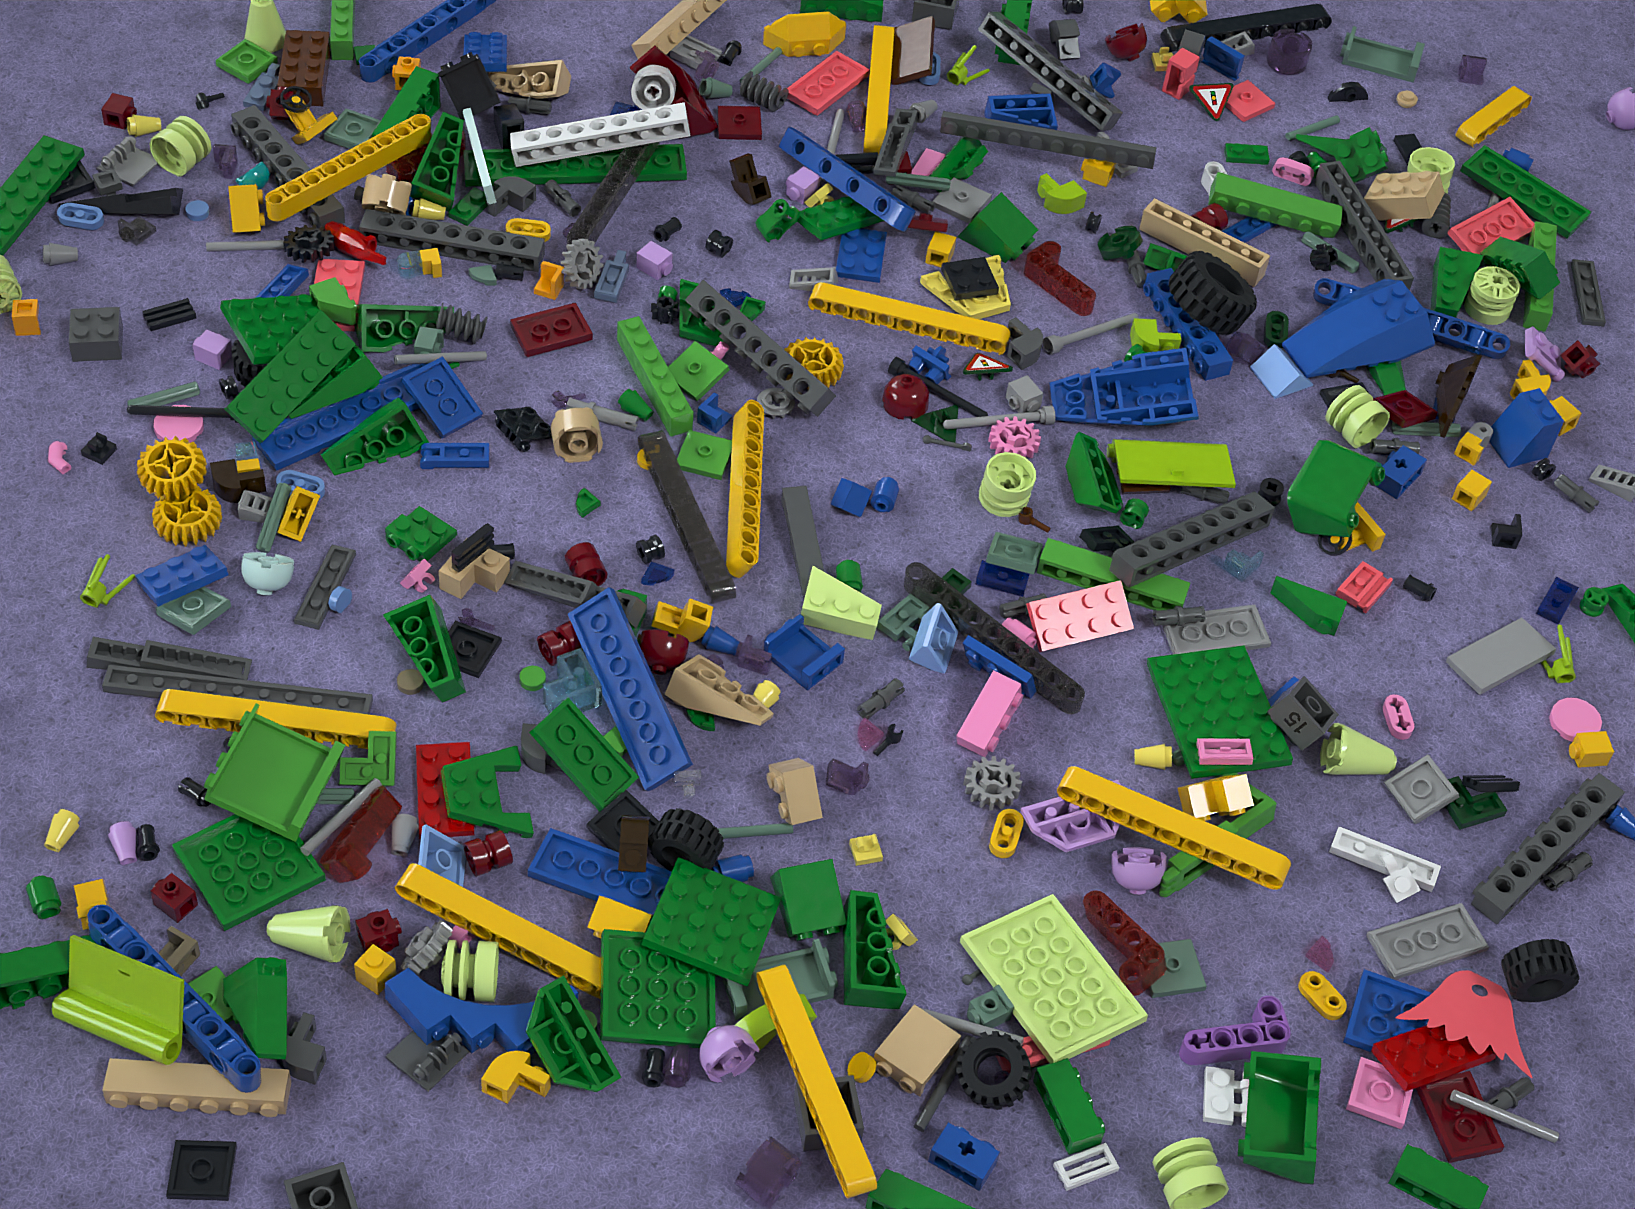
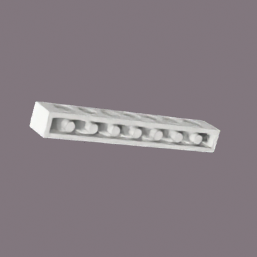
M685 102L510 133L511 150L516 167L690 136Z

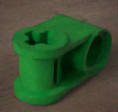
M778 199L756 220V227L767 242L773 239L779 240L798 221L800 212L796 207L789 206L786 200Z

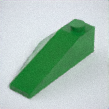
M398 397L374 412L320 455L335 476L362 469L365 463L378 461L381 464L387 462L386 458L400 455L401 458L410 456L421 449L422 444L429 443L405 402Z
M257 957L223 979V1002L226 1007H230L233 1011L235 1023L241 1025L244 1031V1039L258 1058L286 1060V959Z

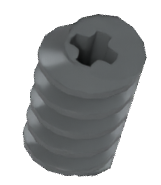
M752 71L744 76L740 86L742 97H748V100L755 101L758 105L762 104L764 108H769L772 112L777 111L784 105L789 90L784 88L781 91V85L775 86L773 81L768 82L765 77L760 80V75L756 74L753 76Z
M1447 193L1443 195L1432 218L1422 219V231L1426 236L1440 239L1445 237L1450 230L1451 198Z
M442 303L436 322V329L445 327L446 335H449L454 330L455 338H458L463 333L464 341H467L472 336L473 344H476L483 336L488 317H485L480 322V314H476L471 319L470 311H467L462 316L461 308H458L453 313L452 305H449L444 310Z

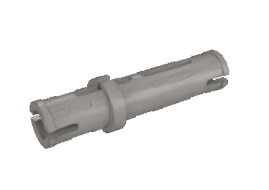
M571 397L568 399L567 405L569 407H566V410L588 407L593 410L598 421L635 431L638 425L636 423L639 421L638 416L597 406L592 401L587 403Z

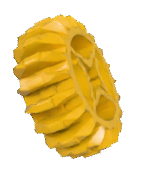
M805 336L803 341L796 339L795 343H789L788 348L784 349L828 388L830 385L835 386L836 382L840 380L844 368L843 357L839 352V348L833 347L832 342L826 343L825 339L819 341L816 340V337L809 340ZM793 373L789 374L786 380L791 379Z
M176 435L173 440H169L166 436L162 442L155 439L154 446L147 445V452H140V459L137 460L138 478H140L143 488H146L149 494L155 493L158 499L164 495L167 500L171 496H175L179 500L180 494L183 493L189 497L190 489L197 491V484H203V476H206L207 473L206 459L202 450L197 448L194 442L189 443L186 437L179 441Z
M199 486L197 491L190 489L189 497L183 493L180 494L179 500L175 496H171L169 500L164 495L161 496L160 501L155 502L152 512L153 525L159 536H164L166 542L172 540L175 546L180 541H183L185 547L189 541H193L197 546L198 539L206 542L207 535L214 537L215 530H219L220 522H222V510L215 494H210L208 489L202 491Z

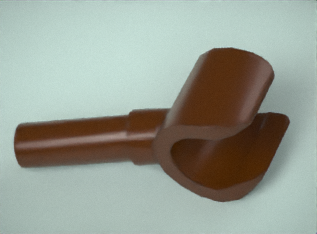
M1023 507V514L1019 513V522L1021 524H1031L1047 533L1051 530L1050 527L1033 517V510L1030 507Z

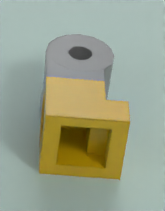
M1484 422L1474 424L1459 441L1454 455L1475 465L1479 461L1483 449L1487 447L1493 434L1492 427Z

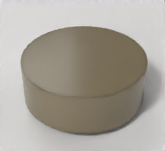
M406 669L398 675L397 686L404 694H417L423 689L424 679L418 670Z

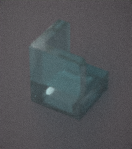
M1232 549L1226 556L1223 569L1243 582L1260 567L1264 553L1259 551L1250 558L1243 552L1238 553Z

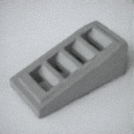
M1245 31L1221 41L1231 48L1235 47L1234 50L1245 56L1254 54L1255 44Z
M836 267L791 270L789 288L812 291L814 285L820 282L838 286ZM798 277H803L802 282H798Z
M1598 465L1588 480L1629 502H1632L1635 498V474ZM1601 473L1605 474L1604 478L1599 477Z
M244 490L238 505L239 519L264 523L272 498Z

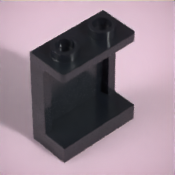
M472 52L461 56V62L455 65L451 61L441 66L442 71L438 72L458 112L457 114L462 120H465L463 109L471 108L472 115L474 116L501 103L479 55L473 56Z

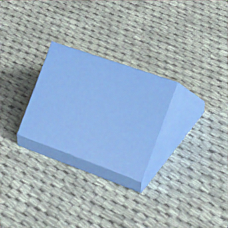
M1275 344L1250 366L1253 373L1275 399L1313 386V383L1304 376L1289 354Z
M936 603L922 617L909 660L930 670L945 674L958 630L942 604Z
M428 825L422 826L418 865L463 887L466 862L463 845Z

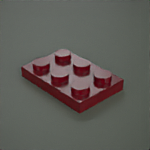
M576 302L510 319V326L526 357L593 340V333Z
M1470 1071L1453 1074L1416 1088L1448 1163L1502 1152L1505 1146L1492 1118L1450 1100L1453 1090H1457L1484 1101Z

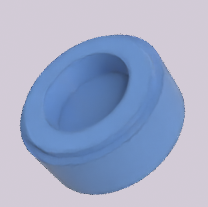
M196 200L186 205V215L192 221H202L209 216V206L204 201Z
M343 586L335 588L329 597V608L342 613L351 603V590Z

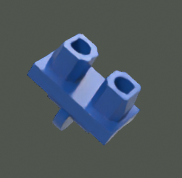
M916 345L912 349L913 357L908 364L909 369L920 374L926 367L929 369V372L925 375V378L936 384H939L943 379L949 380L951 378V374H949L950 367L947 365L949 358L945 356L946 349L939 346L936 349L929 347L925 351Z

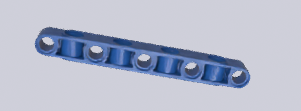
M496 0L444 1L363 55L359 60L361 79L371 83L391 73L393 65H397L399 56L415 57L484 11Z
M792 127L787 128L779 144L782 150L891 226L906 232L916 213L913 208L802 132Z
M1322 278L1315 284L1313 297L1321 304L1332 306L1345 295L1361 288ZM1326 288L1330 293L1323 295L1318 290ZM1424 308L1428 313L1434 341L1493 359H1502L1506 355L1510 347V340L1506 335ZM1456 329L1460 335L1452 336L1449 330ZM1500 343L1504 349L1496 350L1493 344Z
M102 904L96 905L89 910L87 914L89 933L96 944L183 979L111 907ZM184 980L182 1035L239 1091L248 1093L257 1090L261 1084V1064L259 1058L246 1046L239 1035Z

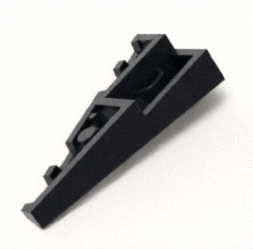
M183 188L90 198L59 203V207L65 203H76L101 209L102 213L179 215Z

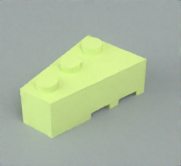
M813 566L801 615L804 616L805 625L873 640L882 605Z

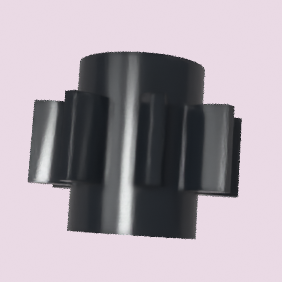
M1326 243L1316 245L1317 250H1312L1310 254L1312 266L1315 267V270L1331 271V266L1336 265L1338 260L1337 251L1332 248V245L1327 246Z
M666 296L658 298L657 304L651 303L652 320L657 319L661 325L672 324L673 318H679L678 302H674L672 298Z

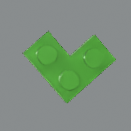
M369 731L368 758L340 757L339 784L368 785L376 778L382 783V786H395L397 731Z

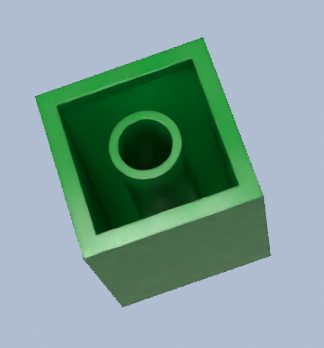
M1001 192L957 237L991 256L999 255L1001 261L1006 263L1010 258L1015 261L1022 254V246L1027 249L1035 241L1033 235L1038 229Z
M833 859L781 868L770 877L775 895L781 897L779 908L789 938L796 937L797 941L813 938V933L823 931L824 936L840 933L839 928L847 924Z

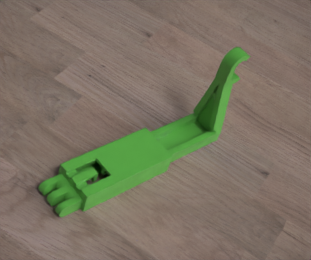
M1238 773L1216 775L1215 777L1217 778L1226 775H1238ZM1249 784L1254 806L1247 807L1249 810L1231 823L1226 820L1217 826L1245 839L1274 820L1277 804L1272 798ZM1183 851L1179 852L1168 860V866L1170 867L1167 868V871L1162 876L1159 895L1162 897L1170 896L1215 865Z

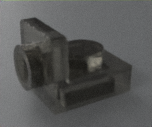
M140 216L130 223L122 218L117 221L121 239L125 242L129 241L136 246L157 232L156 226Z

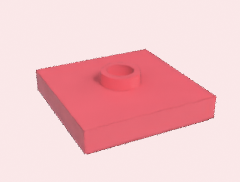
M1246 80L1233 87L1225 107L1241 121L1245 122L1273 109L1275 102L1249 80Z

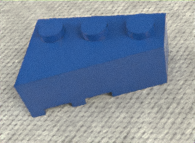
M1051 94L988 96L984 112L985 118L1053 130L1058 129Z

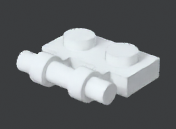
M1206 1066L1204 1070V1122L1232 1126L1234 1116L1242 1117L1241 1125L1246 1127L1249 1080L1243 1079L1244 1072L1242 1073V1081H1235L1234 1070ZM1234 1093L1242 1094V1104L1234 1103Z

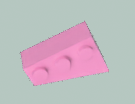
M993 670L957 734V744L983 757H986L989 751L993 752L999 742V735L1003 730H1006L1011 717L1022 702L1024 695L1021 692V683Z

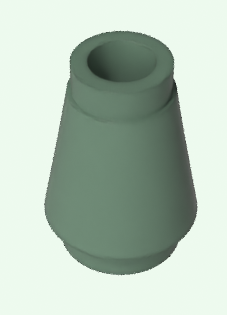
M708 77L701 80L699 92L706 99L725 98L732 95V86Z

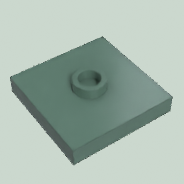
M345 109L324 133V140L352 149L371 139L373 131L381 120Z
M995 532L986 563L1034 575L1043 544Z
M203 586L155 609L157 615L195 635L231 608V603L229 599Z
M1191 939L1138 946V956L1152 998L1206 990L1207 986Z

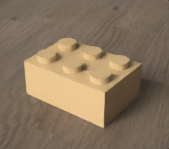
M1439 172L1377 174L1364 200L1377 220L1431 219L1445 193Z

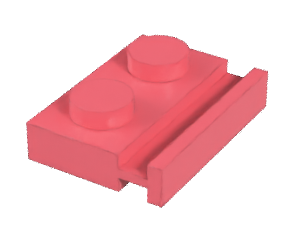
M1362 561L1337 589L1335 595L1346 600L1347 603L1355 608H1362L1363 613L1366 614L1391 586L1393 579L1385 578L1383 576L1384 573Z

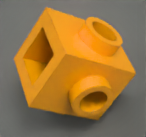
M399 56L397 65H393L392 77L395 78V90L402 89L416 66L421 68V60L419 58Z

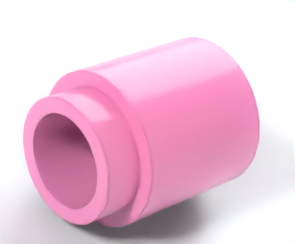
M1007 618L998 630L1001 639L1020 653H1023L1025 650L1027 652L1031 651L1037 642V639H1035L1036 632L1017 619Z

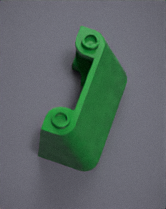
M1319 440L1288 491L1287 503L1295 531L1306 534L1350 537L1354 528L1359 524V515L1355 511V505L1368 482L1372 486H1378L1385 478V469L1381 463L1332 441Z
M1251 1051L1250 1062H1244L1243 1079L1249 1080L1245 1139H1239L1238 1157H1243L1244 1164L1301 1184L1314 1185L1321 1058Z

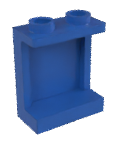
M801 614L797 615L794 619L787 620L782 628L775 633H770L764 641V655L807 691L840 666L844 660L845 648L839 643L829 647L804 626V616Z

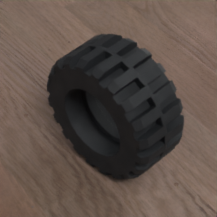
M1195 251L1190 253L1169 279L1170 293L1174 295V300L1181 305L1180 307L1192 319L1197 320L1200 325L1221 335L1235 333L1255 311L1257 306L1256 295H1254L1253 289L1249 287L1248 282L1237 271L1232 269L1228 263H1224L1220 258L1214 257L1208 252Z

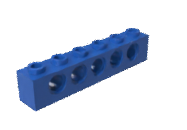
M1172 268L1147 273L1146 281L1143 285L1144 294L1153 301L1154 309L1162 315L1165 326L1170 327L1173 333H1181V345L1183 348H1186L1188 358L1194 363L1195 371L1201 374L1205 381L1229 375L1234 360L1216 333L1200 325L1197 320L1192 319L1180 307L1181 305L1174 300V295L1170 293L1169 279L1174 272Z

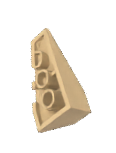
M563 60L507 65V72H487L490 79L497 85L495 87L496 91L535 99L559 97L567 94L571 81V74Z
M700 654L674 670L665 695L679 706L759 726L771 719L774 714L756 697L744 694L740 690L742 686L740 683L729 681L725 677V670Z

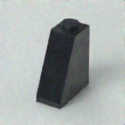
M515 104L493 106L494 124L501 149H511L510 133L524 131V119Z

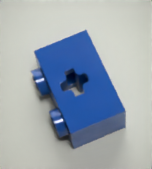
M1404 445L1397 452L1392 451L1386 463H1381L1385 469V478L1376 487L1398 499L1422 474L1427 459Z
M948 1122L932 1147L928 1162L980 1191L996 1166L1000 1151L996 1150L991 1143L980 1141L971 1136L963 1127L954 1126Z

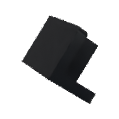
M1515 514L1511 525L1491 524L1492 546L1517 549L1522 537L1521 514Z

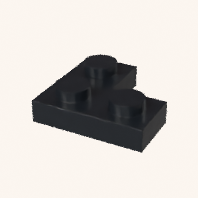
M1119 525L1082 529L1079 536L1093 552L1112 550L1114 552L1119 548H1124L1134 543L1131 537Z

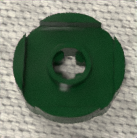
M1135 226L1118 227L1115 229L1116 233L1110 236L1106 233L1099 239L1097 245L1104 260L1120 257L1123 259L1131 258L1135 254L1134 250L1143 242L1141 234Z

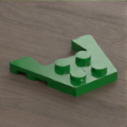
M681 279L679 337L712 346H717L720 341L724 342L719 337L721 332L718 329L713 332L704 324L706 319L703 316L698 319L688 310L691 306L685 299L699 283ZM746 296L740 312L753 321L765 310L766 301ZM712 306L709 312H711L715 306ZM728 319L724 325H727L730 319Z
M518 746L508 747L442 767L441 778L449 818L481 827L483 824L497 827L503 833L508 834L509 831L522 834L521 838H532L534 831L530 813L502 812L495 773L519 772L521 761Z

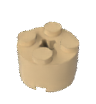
M368 174L362 197V208L365 210L370 209L406 215L412 184L405 181H395L396 177L389 174H382V178Z
M591 408L561 409L555 413V418L551 423V434L554 450L558 457L560 455L568 463L590 461L597 451L598 453L601 451L603 441L599 421Z

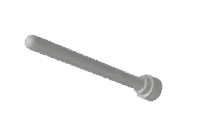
M1132 313L1063 337L1051 335L1043 339V347L1052 355L1060 352L1065 345L1131 324L1133 319L1139 318L1136 313Z
M1050 405L1042 406L1037 412L945 420L943 427L945 429L996 425L997 420L1004 422V418L1007 417L1011 421L1014 416L1017 417L1018 421L1026 419V422L1038 421L1039 423H1044V425L1055 423V410Z

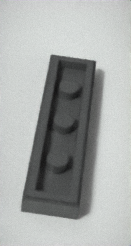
M1572 259L1571 268L1582 325L1604 327L1606 321L1594 261Z
M331 545L294 619L295 624L317 630L320 629L330 609L329 597L335 588L341 586L356 556V550Z

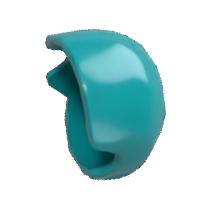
M260 162L246 174L238 177L236 182L238 185L256 184L259 190L268 183L270 172L267 166Z

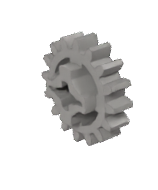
M579 239L572 240V244L566 245L568 252L562 253L565 260L561 261V264L565 268L561 272L567 274L565 281L570 282L571 287L586 289L592 288V283H598L597 276H601L599 269L604 267V264L600 263L603 255H598L600 248L594 246V241Z
M992 756L991 761H987L985 757H982L981 763L974 760L972 767L967 768L964 777L965 794H972L970 801H980L979 807L981 808L987 804L989 809L993 810L994 805H998L1002 810L1005 803L1010 806L1013 805L1014 799L1019 797L1022 781L1019 780L1020 772H1013L1015 765H1005L1006 759L1004 758L997 762L995 756Z
M442 920L438 923L435 922L431 929L426 926L424 930L418 932L412 938L411 943L405 949L406 958L401 962V968L403 970L409 968L417 975L423 968L427 971L429 967L435 965L442 958L453 929Z

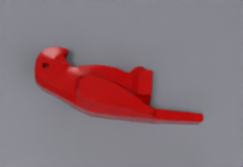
M334 221L328 222L324 226L325 231H331V235L334 236V244L340 252L362 261L368 260L386 265V256L375 252L377 248L375 236H364L361 232Z

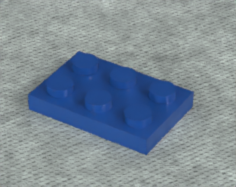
M860 228L842 234L836 266L838 277L880 283L887 232Z
M443 356L402 378L401 382L441 439L478 420L483 415V412Z
M206 545L193 548L190 552L181 556L170 558L167 562L156 567L147 568L144 572L135 575L140 587L159 607L229 574L227 567Z
M969 635L966 637L963 647L967 660H969L968 664L977 671H981V669L990 673L989 677L994 670L1021 683V692L1026 697L1031 699L1034 696L1036 688L1032 674Z

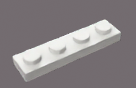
M1338 827L1329 851L1332 854L1386 875L1389 874L1380 858L1392 853L1399 869L1408 866L1419 888L1432 892L1441 868L1440 865L1342 827Z

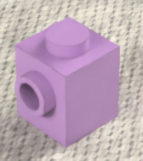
M803 166L796 173L788 177L786 181V195L791 200L804 204L808 198L820 189L821 176Z
M650 241L637 252L636 268L659 280L663 275L667 276L673 268L672 253Z
M206 330L200 337H197L193 343L195 360L218 370L232 357L231 340L209 330Z

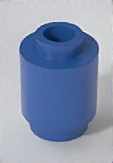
M1512 147L1510 151L1505 149L1502 155L1527 172L1534 160L1529 157L1530 155Z
M883 477L876 483L870 503L877 511L890 512L893 510L899 493L898 483L895 479Z
M740 854L716 860L715 866L712 867V871L740 882L748 881V878L754 877V868L749 855L743 856Z

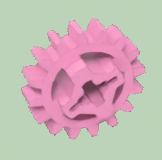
M1015 416L1011 421L1007 417L1004 418V422L997 420L996 426L992 425L988 442H991L990 449H996L995 455L1010 452L1017 453L1025 458L1026 456L1033 458L1034 453L1038 452L1041 436H1039V429H1033V423L1027 425L1026 419L1018 421Z

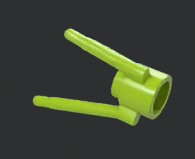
M973 45L967 54L963 52L952 69L946 74L949 82L957 86L960 83L966 85L968 82L990 71V69H985L967 77L968 70L964 64L977 48L976 45Z
M106 554L104 559L102 557L98 558L86 588L80 595V599L84 604L98 608L100 603L107 605L112 597L135 578V575L131 574L106 594V586L99 582L110 559V555Z
M1559 624L1557 629L1563 658L1555 660L1552 668L1546 660L1540 663L1547 671L1549 678H1555L1557 683H1570L1576 678L1570 638H1565L1562 625Z

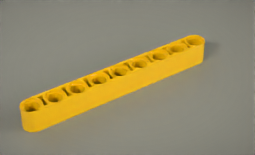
M874 25L863 153L878 152L879 155L887 131L894 27Z
M425 114L414 115L270 191L265 196L268 218L272 221L285 220L430 142L432 137L431 118Z
M820 282L815 284L808 301V306L811 310L817 309L821 310L822 313L835 316L838 314L842 315L843 318L856 321L859 319L865 321V323L877 326L884 325L889 329L898 331L905 330L909 331L910 334L923 337L926 335L932 337L931 339L944 342L951 341L954 344L965 347L972 346L978 350L990 353L993 351L999 353V355L1005 353L1010 338V330L1001 324Z
M748 400L733 417L726 568L732 576L737 578L743 577L758 562L764 409L755 400Z
M167 689L162 692L155 712V718L161 723L170 721L176 725L190 726L193 724L199 725V728L215 730L217 728L226 729L225 731H236L239 733L242 728L239 724L246 711L251 712L257 703L260 705L257 712L258 715L318 743L325 741L332 742L331 745H334L335 741H338L347 747L349 745H356L362 749H368L369 731H395L397 726L394 720L384 716Z
M1076 766L1068 767L1057 788V794L1067 802L1269 889H1280L1291 867L1290 860L1278 852Z
M409 864L396 884L395 891L402 898L485 941L498 942L499 948L557 978L564 975L568 984L601 999V958L421 865Z
M783 964L757 972L758 987L844 1195L849 1199L876 1190L877 1181L874 1171L787 966Z

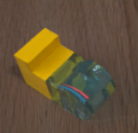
M438 248L405 252L397 258L398 274L401 278L412 279L418 275L432 274L433 278L442 277V266Z
M256 442L236 443L238 473L260 470Z

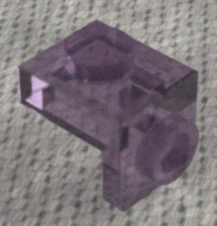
M832 759L827 767L826 785L848 795H855L861 789H864L869 782V764L862 762L855 768Z

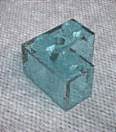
M580 648L557 656V676L559 679L543 684V704L548 713L553 711L567 697L581 712L601 706L602 685L582 649Z

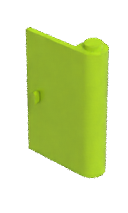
M1113 439L1112 443L1107 445V458H1111L1112 463H1117L1120 483L1235 488L1236 486L1226 444Z
M72 935L70 937L69 989L54 998L52 1002L53 1016L162 1064L170 1065L176 1061L182 1048L184 979Z

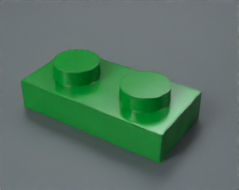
M1225 143L1226 162L1269 164L1268 146Z
M474 187L448 212L449 218L468 226L488 206L484 191Z

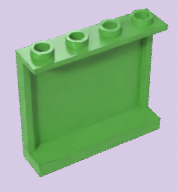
M256 703L251 712L246 711L239 724V726H242L240 732H233L227 745L230 747L228 753H221L216 763V767H218L216 774L211 772L206 779L204 788L207 789L204 800L296 842L340 761L346 745L335 741L332 748L320 744L258 715L257 712L260 705Z

